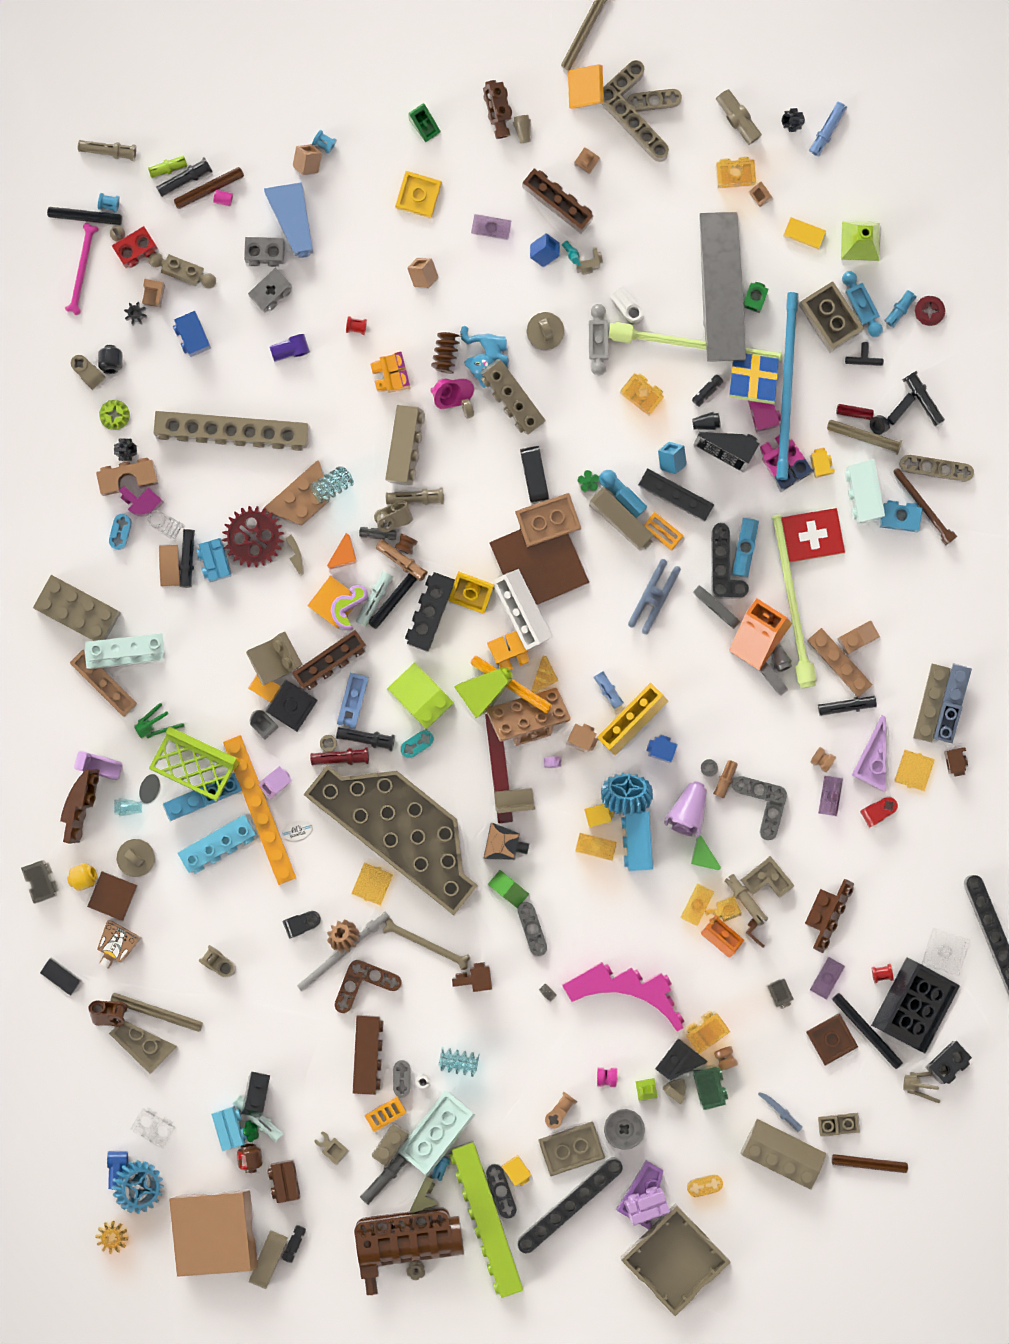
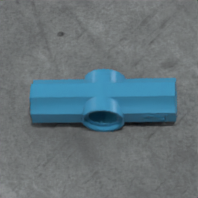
M742 519L732 575L747 578L749 576L759 525L758 520ZM748 543L751 547L750 552H743L740 548L741 544Z

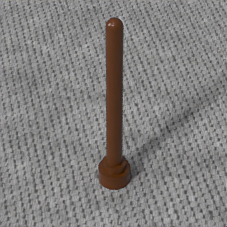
M898 468L894 469V475L941 533V541L945 546L958 536L954 531L947 530L902 471Z

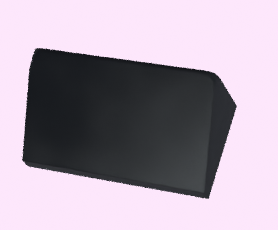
M52 957L49 958L40 974L70 996L82 981Z

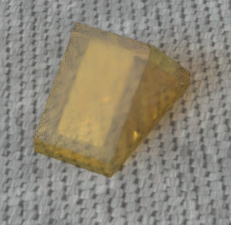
M545 655L542 657L531 689L533 693L559 681Z

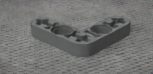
M736 777L732 783V788L735 792L767 801L759 833L764 840L774 839L779 829L787 798L786 790L781 786L748 777ZM741 779L744 780L743 783L746 785H750V781L753 782L750 790L751 793H747L748 788L738 790L736 782H740ZM757 784L763 785L765 788L764 794H755L754 787ZM768 786L772 787L770 791L777 792L780 789L783 797L776 800L774 795L769 794V798H766ZM770 808L778 810L777 818L771 819L768 816ZM766 819L770 822H777L776 826L772 824L771 831H774V833L769 835V837H766V833L763 832L769 825V823H765Z

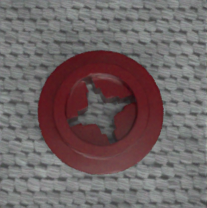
M925 296L915 306L916 319L923 325H937L945 316L944 303L938 297ZM929 303L932 310L938 311L932 313L930 319L928 313L924 311L928 309Z

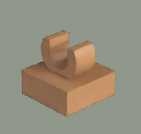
M584 147L574 164L590 174L600 160V157Z

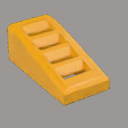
M396 1096L364 1116L373 1132H376L405 1115L407 1111L399 1097ZM393 1103L396 1105L397 1109L399 1110V1113H397V1114L395 1113L393 1107L391 1106V1104H393ZM384 1108H389L391 1114L393 1115L391 1118L388 1116ZM379 1111L383 1113L386 1121L383 1122L378 1114ZM372 1115L376 1116L380 1123L379 1125L375 1124L371 1117Z

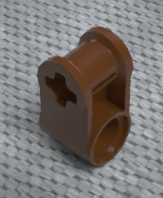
M96 1000L90 1003L88 1007L94 1025L120 1027L124 1024V1013L128 1009L127 1004L122 1001Z

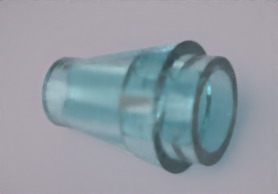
M123 798L114 800V815L121 817L142 813V801Z

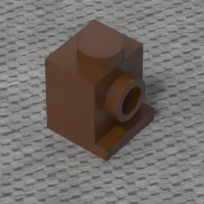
M965 747L944 751L948 774L954 773V777L966 775L965 771L968 766V760L966 755H963V752L966 751Z

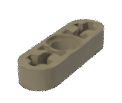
M677 89L631 94L627 102L636 112L674 108L681 103L682 95ZM662 94H665V98H669L671 94L678 97L674 103L671 99L665 100V104H662ZM655 95L659 97L660 102L657 105H651L649 98ZM643 97H646L645 102L647 106H644V102L638 103V107L630 104V102H633V98H636L637 101H643Z

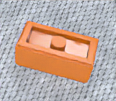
M716 915L701 931V935L729 958L744 942L742 937Z

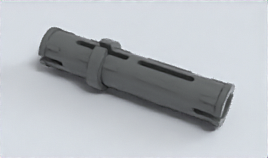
M398 1154L388 1166L383 1168L384 1171L360 1195V1198L369 1205L392 1179L397 1177L396 1174L408 1161Z

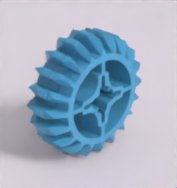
M622 772L621 775L615 774L614 777H608V780L604 781L601 788V799L605 808H609L610 812L615 811L616 814L622 813L623 815L630 814L632 816L633 813L640 814V811L645 812L646 808L650 807L653 800V789L649 781L645 780L644 777H638V774L631 775L630 773L624 774Z
M137 1160L135 1164L128 1162V1167L123 1165V1172H116L119 1178L113 1179L117 1184L112 1186V1189L116 1190L112 1195L117 1198L115 1202L119 1205L121 1204L123 1210L127 1209L130 1213L134 1211L139 1214L141 1210L147 1212V1206L151 1209L154 1208L153 1202H159L157 1196L163 1195L162 1192H159V1189L164 1188V1185L159 1184L163 1178L158 1176L160 1172L159 1170H154V1165H149L146 1161L141 1163V1161ZM135 1174V1177L132 1180H128L132 1175ZM146 1175H148V1177H149L150 1187H148L147 1184H146V1181H147ZM131 1185H134V1186L140 1185V1186L143 1187L144 1189H141V1188L136 1189L135 1187H133V1186H131ZM125 1187L129 1188V1199L126 1196ZM147 1194L145 1198L140 1200L142 1195Z

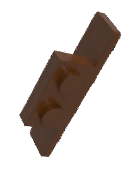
M844 879L837 896L820 889L805 922L806 925L820 931L813 949L824 953L828 948L830 937L837 929L839 917L845 911L848 897L853 893V882Z

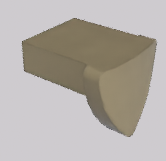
M673 1080L663 1086L662 1089L681 1105L685 1100V1080Z

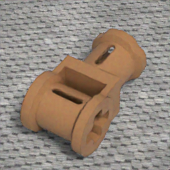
M564 1091L562 1098L553 1110L546 1114L545 1123L551 1129L558 1128L571 1106L578 1102ZM550 1115H557L558 1124L553 1123L550 1125L548 1117Z

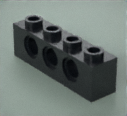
M433 572L432 576L428 575L425 586H428L426 593L421 594L418 602L421 604L419 612L415 611L411 620L414 622L413 628H408L405 639L408 640L407 645L429 653L455 579ZM439 589L442 594L440 598L434 599L430 595L431 591ZM428 606L435 609V613L431 617H427L424 614V609ZM421 624L428 627V632L424 635L417 632V628Z

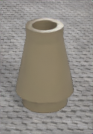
M529 115L514 117L513 125L519 142H531V119H529Z

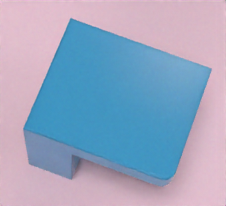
M668 442L658 450L660 469L662 471L677 474L687 465L684 445Z

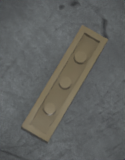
M931 664L913 738L932 743L951 668Z

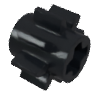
M790 108L789 111H784L785 114H783L781 119L783 128H788L789 132L801 130L805 123L803 112H798V108Z
M139 302L136 305L129 303L130 307L124 309V312L128 314L125 320L131 319L132 326L135 325V322H139L142 325L141 320L148 318L143 313L146 311V307L140 308ZM134 310L138 312V317L133 315Z
M119 438V443L114 444V455L119 457V461H132V457L137 455V445L132 442L131 438Z

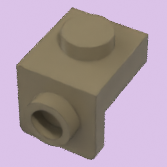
M594 247L592 250L594 259L579 261L581 263L580 266L576 264L577 273L581 272L582 275L593 273V270L600 269V263H603L601 252L597 251V247Z

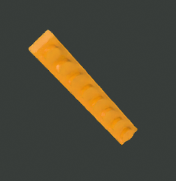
M239 735L224 741L223 744L227 754L236 757L239 761V765L234 769V772L278 885L296 879L297 877L263 790L259 787L260 782L242 736Z

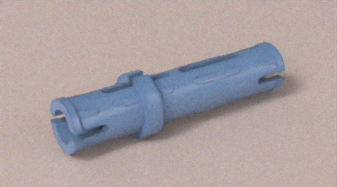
M837 102L820 132H817L816 139L809 149V152H812L813 155L819 157L826 143L830 142L834 129L847 110L845 104Z

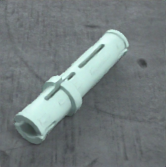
M382 571L376 585L372 586L371 589L373 590L356 622L365 627L367 626L380 599L386 594L385 590L393 578L392 575Z
M239 1095L232 1103L241 1112L244 1101L242 1095ZM246 1115L259 1127L261 1132L264 1131L274 1142L284 1134L271 1123L272 1120L270 1118L267 1119L263 1115L260 1118Z

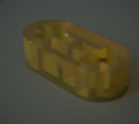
M716 1174L695 1178L688 1182L687 1191L693 1197L716 1193L722 1189L723 1180ZM712 1178L720 1181L717 1184V1188H713V1186L706 1187V1184L711 1183ZM693 1183H696L698 1186L704 1185L703 1188L698 1189V1193L690 1190L693 1187Z

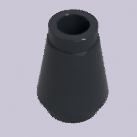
M713 411L692 418L694 430H716V428H721L719 412L714 413Z

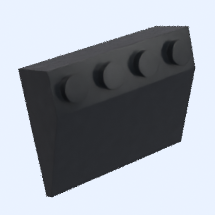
M699 432L693 445L743 473L760 443L751 434L746 436L734 433Z
M906 957L871 1026L925 1054L960 985Z

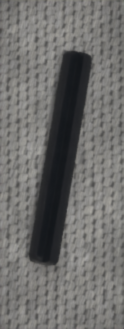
M48 207L47 216L50 218L121 225L123 220L121 214L59 207Z
M410 573L404 578L369 621L371 627L377 629L417 581V578Z

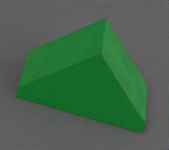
M424 102L408 113L409 121L425 143L441 132Z

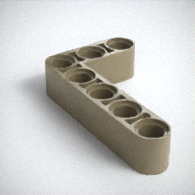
M633 60L603 87L604 93H611L613 98L611 100L604 99L602 105L652 159L661 162L667 158L668 145L622 97L642 79L645 68L643 63L639 60ZM638 67L641 72L633 74L631 68ZM624 80L627 85L619 87L617 81ZM622 106L626 109V112L619 114L616 108ZM636 120L639 126L633 128L629 125V122ZM649 134L652 139L644 141L642 135ZM663 148L665 153L657 155L655 149Z

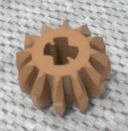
M345 919L343 922L337 920L336 926L331 925L332 931L327 932L329 936L327 941L331 944V948L340 953H343L344 950L350 952V947H356L355 942L360 941L357 936L360 932L356 925Z

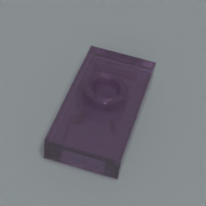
M474 214L471 234L509 240L512 220Z
M824 776L818 814L837 816L843 778Z
M827 957L809 990L827 1000L845 966Z

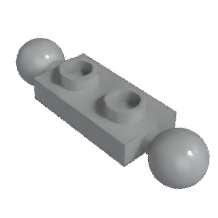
M595 304L591 308V315L595 320H589V359H595L591 366V371L596 376H601L606 372V365L602 362V359H608V320H602L606 314V309L602 304Z

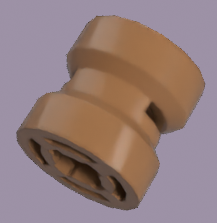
M819 747L810 763L814 766L819 764L821 770L827 773L836 756L828 753L825 754V749Z
M732 1046L714 1052L715 1058L719 1061L720 1071L738 1065L736 1058L733 1057Z

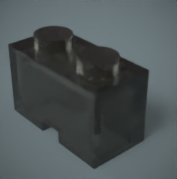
M40 860L21 867L25 882H30L32 887L28 890L33 904L58 896L59 888L56 880L52 881L50 874L53 871L49 862L46 863L45 860Z

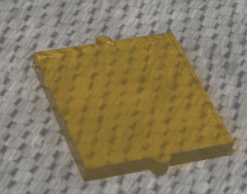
M904 749L894 782L906 785L907 788L912 787L925 791L935 759Z
M364 862L352 894L363 898L364 901H371L381 906L394 874L382 870L381 867H375Z

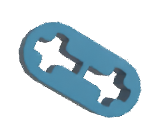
M125 514L117 515L113 521L109 544L115 550L123 549L128 541L132 522ZM125 518L128 524L123 526L122 531H119L120 524H118V520ZM118 533H121L120 539L123 543L115 546L116 544L113 542V539H117Z

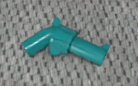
M567 240L564 241L561 245L568 252V258L573 264L580 266L578 250L573 248Z

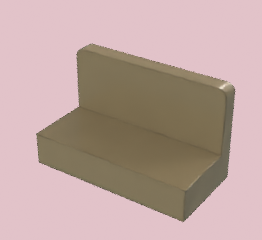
M532 788L494 791L495 810L497 813L535 810Z

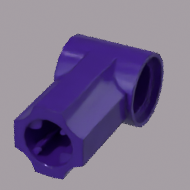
M298 334L288 338L286 341L269 346L274 362L310 353L305 334Z

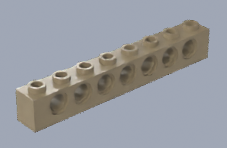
M155 411L153 434L158 436L160 440H169V437H175L177 441L188 442V439H196L198 443H207L208 440L215 441V444L220 445L234 442L236 446H245L246 443L253 444V447L258 448L272 445L273 449H284V446L291 447V450L303 451V448H307L309 424ZM171 423H179L177 431H170L169 426ZM191 424L198 425V430L195 433L188 431ZM215 425L217 426V432L212 435L208 434V427ZM235 427V435L228 436L226 434L227 429ZM249 428L255 429V435L251 438L245 436V432ZM267 430H273L275 432V435L272 439H266L264 437V434ZM287 431H291L294 434L293 438L289 441L283 439V435Z

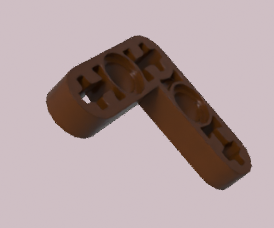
M354 960L347 969L334 1006L339 1013L350 1011L362 980L389 991H397L402 985V980L395 973L361 960ZM359 963L361 964L360 968L366 970V966L370 967L366 978L362 977L364 975L363 972L359 971L355 974L352 966H356ZM372 970L380 972L381 977L378 981L371 980L370 972ZM384 973L388 974L386 977L392 980L393 977H396V982L399 983L398 986L395 985L391 988L390 983L386 981L384 985L380 984L384 978ZM353 981L356 989L353 992L346 991V982ZM342 992L353 996L352 999L348 997L346 1004L349 1006L343 1010L340 1009L338 1004L339 1001L342 1002L344 996H341Z

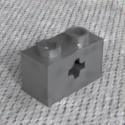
M275 267L248 295L264 313L267 310L270 312L278 305L276 302L281 297L284 299L291 293L292 285ZM269 288H270L271 290L274 289V291H275V294H274V295H272L271 293H270V294L268 293V289H269Z

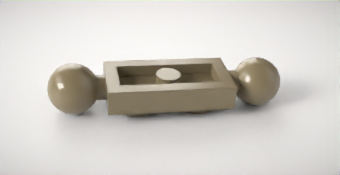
M158 252L149 255V264L152 267L162 266L161 273L195 287L199 281L208 289L216 285V277L211 273L203 275V267L168 254L166 260Z

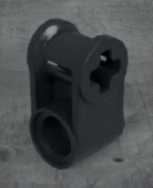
M308 911L285 919L282 922L288 938L291 939L317 927L320 924L321 917L316 911ZM309 915L316 918L314 925L311 922H307Z

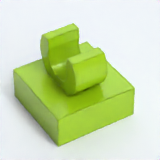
M655 1078L635 1081L639 1101L658 1098Z

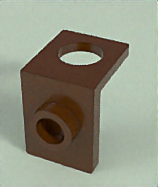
M752 918L747 924L749 928L745 933L764 948L765 945L751 934L758 926L757 922Z

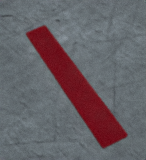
M485 714L494 791L509 790L504 741H499L488 715ZM512 812L497 813L498 823L513 822Z

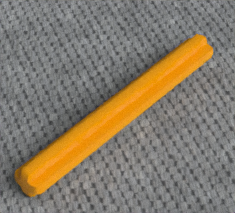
M474 656L471 660V665L483 673L496 670L495 667L478 656ZM512 680L507 686L509 690L544 713L550 711L552 707L550 703L515 680Z

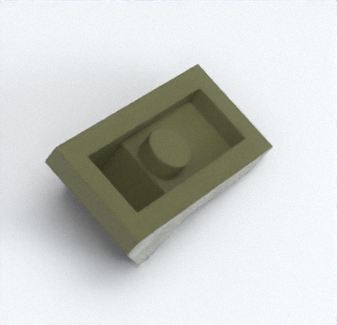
M430 1175L425 1177L410 1208V1212L414 1213L439 1204V1201L426 1195L427 1193L431 1194L435 1183H433L434 1178Z

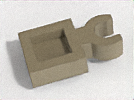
M322 1131L321 1134L325 1138L324 1141L319 1142L315 1139L314 1142L318 1146L325 1147L322 1153L335 1165H338L349 1150L336 1138L330 1141L329 1135Z

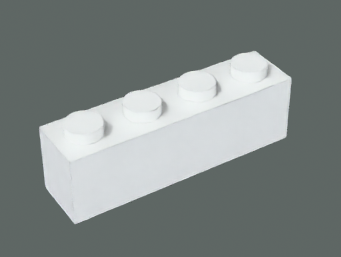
M519 569L492 581L526 650L552 638Z

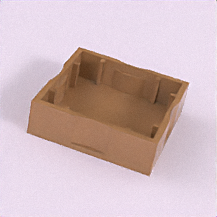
M250 1190L228 1191L215 1195H180L169 1199L177 1277L245 1272L258 1268L256 1243L252 1231L253 1213Z

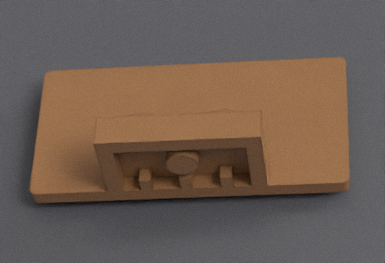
M553 688L536 693V695L552 705L548 713H544L523 698L489 707L486 712L499 741L502 742L513 738L515 746L551 736L553 726L570 721L571 717L558 689Z

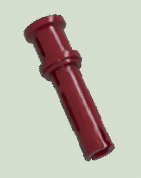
M368 747L359 750L349 748L343 752L310 753L311 765L347 763L348 765H353V763L369 764Z

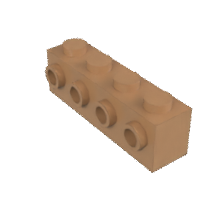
M575 723L566 744L585 753L589 750L592 751L598 741V738L595 737L597 733L593 732L595 728L587 724L580 726Z

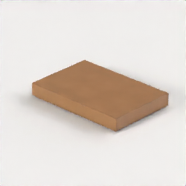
M569 493L515 511L527 548L582 529Z

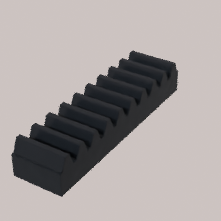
M649 468L646 469L638 484L640 488L651 492L653 495L704 522L715 505Z

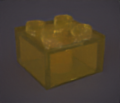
M707 1011L701 1016L702 1020L697 1024L692 1022L685 1027L684 1035L698 1054L731 1032L716 1011Z

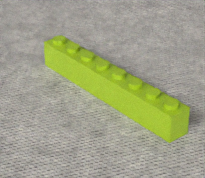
M472 1141L454 1147L449 1155L452 1164L457 1165L458 1172L455 1173L458 1182L463 1183L465 1189L462 1191L464 1200L470 1203L471 1208L468 1209L471 1220L476 1221L477 1227L474 1230L477 1239H482L483 1246L480 1247L483 1256L488 1257L490 1264H487V1269L490 1276L494 1275L496 1282L493 1283L496 1295L500 1294L501 1298L521 1292L523 1291V1286L475 1143Z

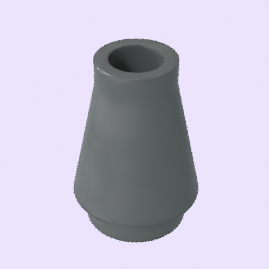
M779 642L771 655L774 669H777L778 672H783L792 667V660Z

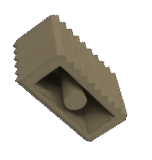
M392 1123V1126L389 1128L390 1130L385 1133V1136H383V1139H381L371 1154L375 1160L384 1166L389 1164L409 1135L406 1130L396 1123Z

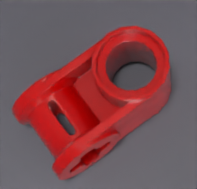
M886 797L860 810V813L870 828L895 813L898 803L894 798ZM885 801L893 802L891 811L884 809Z

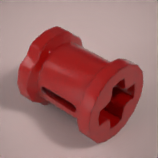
M348 316L346 333L356 332L365 335L367 319H353L351 316Z
M891 964L878 968L871 967L874 983L883 980L894 981Z

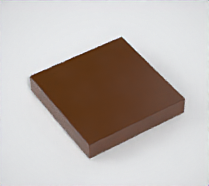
M101 871L87 907L124 921L138 885Z
M840 1013L806 1031L825 1066L858 1048Z

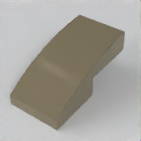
M291 534L285 538L295 553L289 559L299 575L302 576L304 574L302 555Z

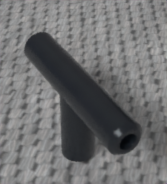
M862 342L861 357L846 356L845 364L883 366L884 359L868 358L869 343Z

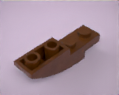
M99 769L85 770L74 783L67 796L60 822L66 823L64 843H80L83 835V823L86 818V808L93 807L96 799L95 793L99 782Z

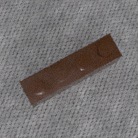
M356 1016L352 1094L376 1095V1091L380 1090L381 1079H377V1071H381L382 1059H378V1051L382 1052L383 1040H379V1032H383L384 1021L380 1020V1016Z

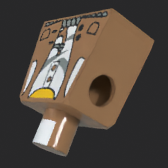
M107 920L97 947L98 951L104 953L99 964L109 969L114 959L120 963L123 962L142 937L112 920Z

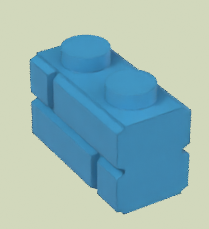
M221 538L198 544L197 555L199 561L203 560L205 566L202 568L204 579L208 578L209 582H214L232 576Z

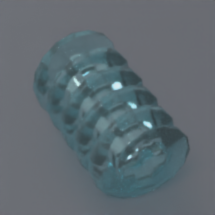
M338 466L335 470H331L329 474H325L323 478H319L317 482H313L311 484V491L320 503L323 502V499L328 502L330 501V496L336 497V492L341 494L342 488L347 490L348 485L353 486L354 480L345 467Z
M442 1047L438 1065H440V1071L442 1072L445 1067H447L448 1073H451L453 1068H455L456 1074H459L462 1069L464 1076L470 1071L471 1077H474L477 1071L479 1055L475 1058L474 1052H471L469 1057H467L466 1051H463L462 1055H460L458 1049L452 1054L451 1048H448L447 1052L444 1053V1047Z

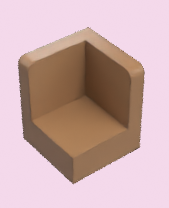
M312 144L296 146L293 167L302 175L318 173L322 152Z
M416 258L407 267L414 287L430 288L438 279L432 258Z
M144 279L143 287L145 290L142 303L161 308L165 284L160 281Z

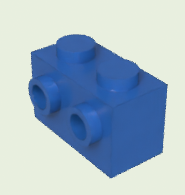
M195 311L174 319L176 325L173 328L177 336L181 335L183 342L180 345L184 354L188 353L192 357L211 349Z
M660 734L654 740H649L646 751L649 752V757L672 763L678 744L670 742V737Z

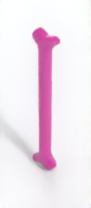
M88 222L83 225L85 237L72 300L65 307L67 312L72 311L74 315L81 313L79 299L92 236L95 232L99 231L97 226H91Z

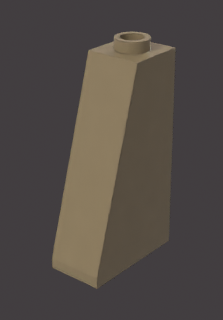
M604 487L590 500L589 505L639 551L642 548L646 550L652 544L651 538L653 534Z

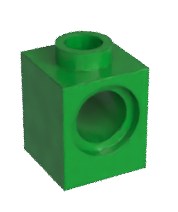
M760 282L750 283L743 302L744 308L757 313L761 312L769 290L765 288V284ZM758 292L761 295V299L758 301L753 300L751 293Z

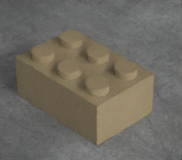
M833 281L799 303L800 308L829 353L864 330Z

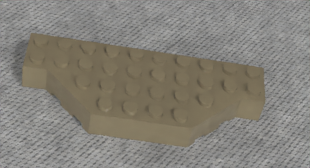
M327 765L303 794L452 915L457 913L478 885L463 873L457 818L398 771L342 776Z

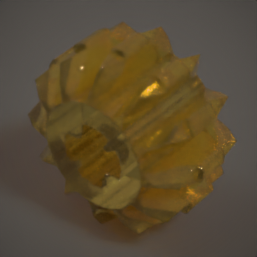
M115 1220L111 1222V1227L108 1222H105L104 1228H98V1231L102 1234L95 1235V1238L101 1239V1241L97 1242V1246L103 1244L102 1251L104 1252L109 1248V1254H112L114 1249L119 1253L121 1251L119 1246L125 1248L126 1243L123 1241L129 1239L128 1236H123L128 1230H120L123 1225L122 1223L115 1227ZM114 1233L116 1235L114 1238H117V1240L111 1242L108 1234Z

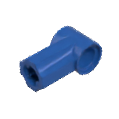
M108 1151V1189L113 1190L112 1186L117 1184L113 1181L114 1178H119L116 1172H123V1165L128 1167V1151Z

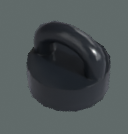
M877 415L871 418L869 425L873 433L881 435L890 429V424L884 416Z

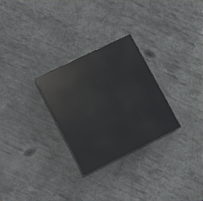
M285 679L265 712L298 732L318 700Z

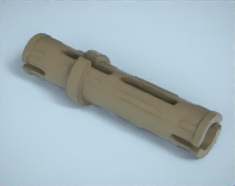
M735 874L728 876L730 880L726 878L724 882L734 892L733 896L741 901L759 926L763 925V920L766 922L768 917L749 895L746 886H742Z

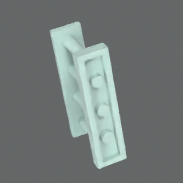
M163 633L85 642L86 649L84 650L87 669L163 661V653H165Z

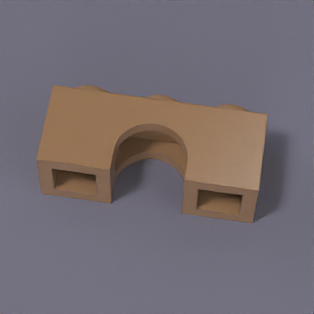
M141 458L137 460L138 463L134 464L123 462L116 468H111V466L101 467L100 471L96 472L100 494L107 496L120 493V482L127 475L135 476L140 488L159 484L154 461L149 460V458Z

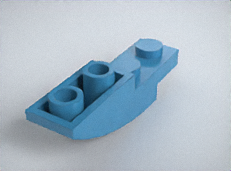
M235 773L231 774L218 801L242 791ZM217 782L206 786L209 793L215 795L218 790ZM191 791L162 805L170 822L218 801H214L196 791Z

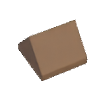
M762 181L749 191L759 207L773 199Z

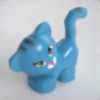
M462 326L460 331L461 340L467 344L480 342L485 349L486 354L469 357L464 361L471 374L485 388L486 386L481 381L483 376L480 372L497 359L502 360L505 366L509 368V359L507 355H503V351H508L506 336H496L487 333L469 337V328Z

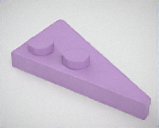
M881 715L851 775L883 792L886 791V717Z

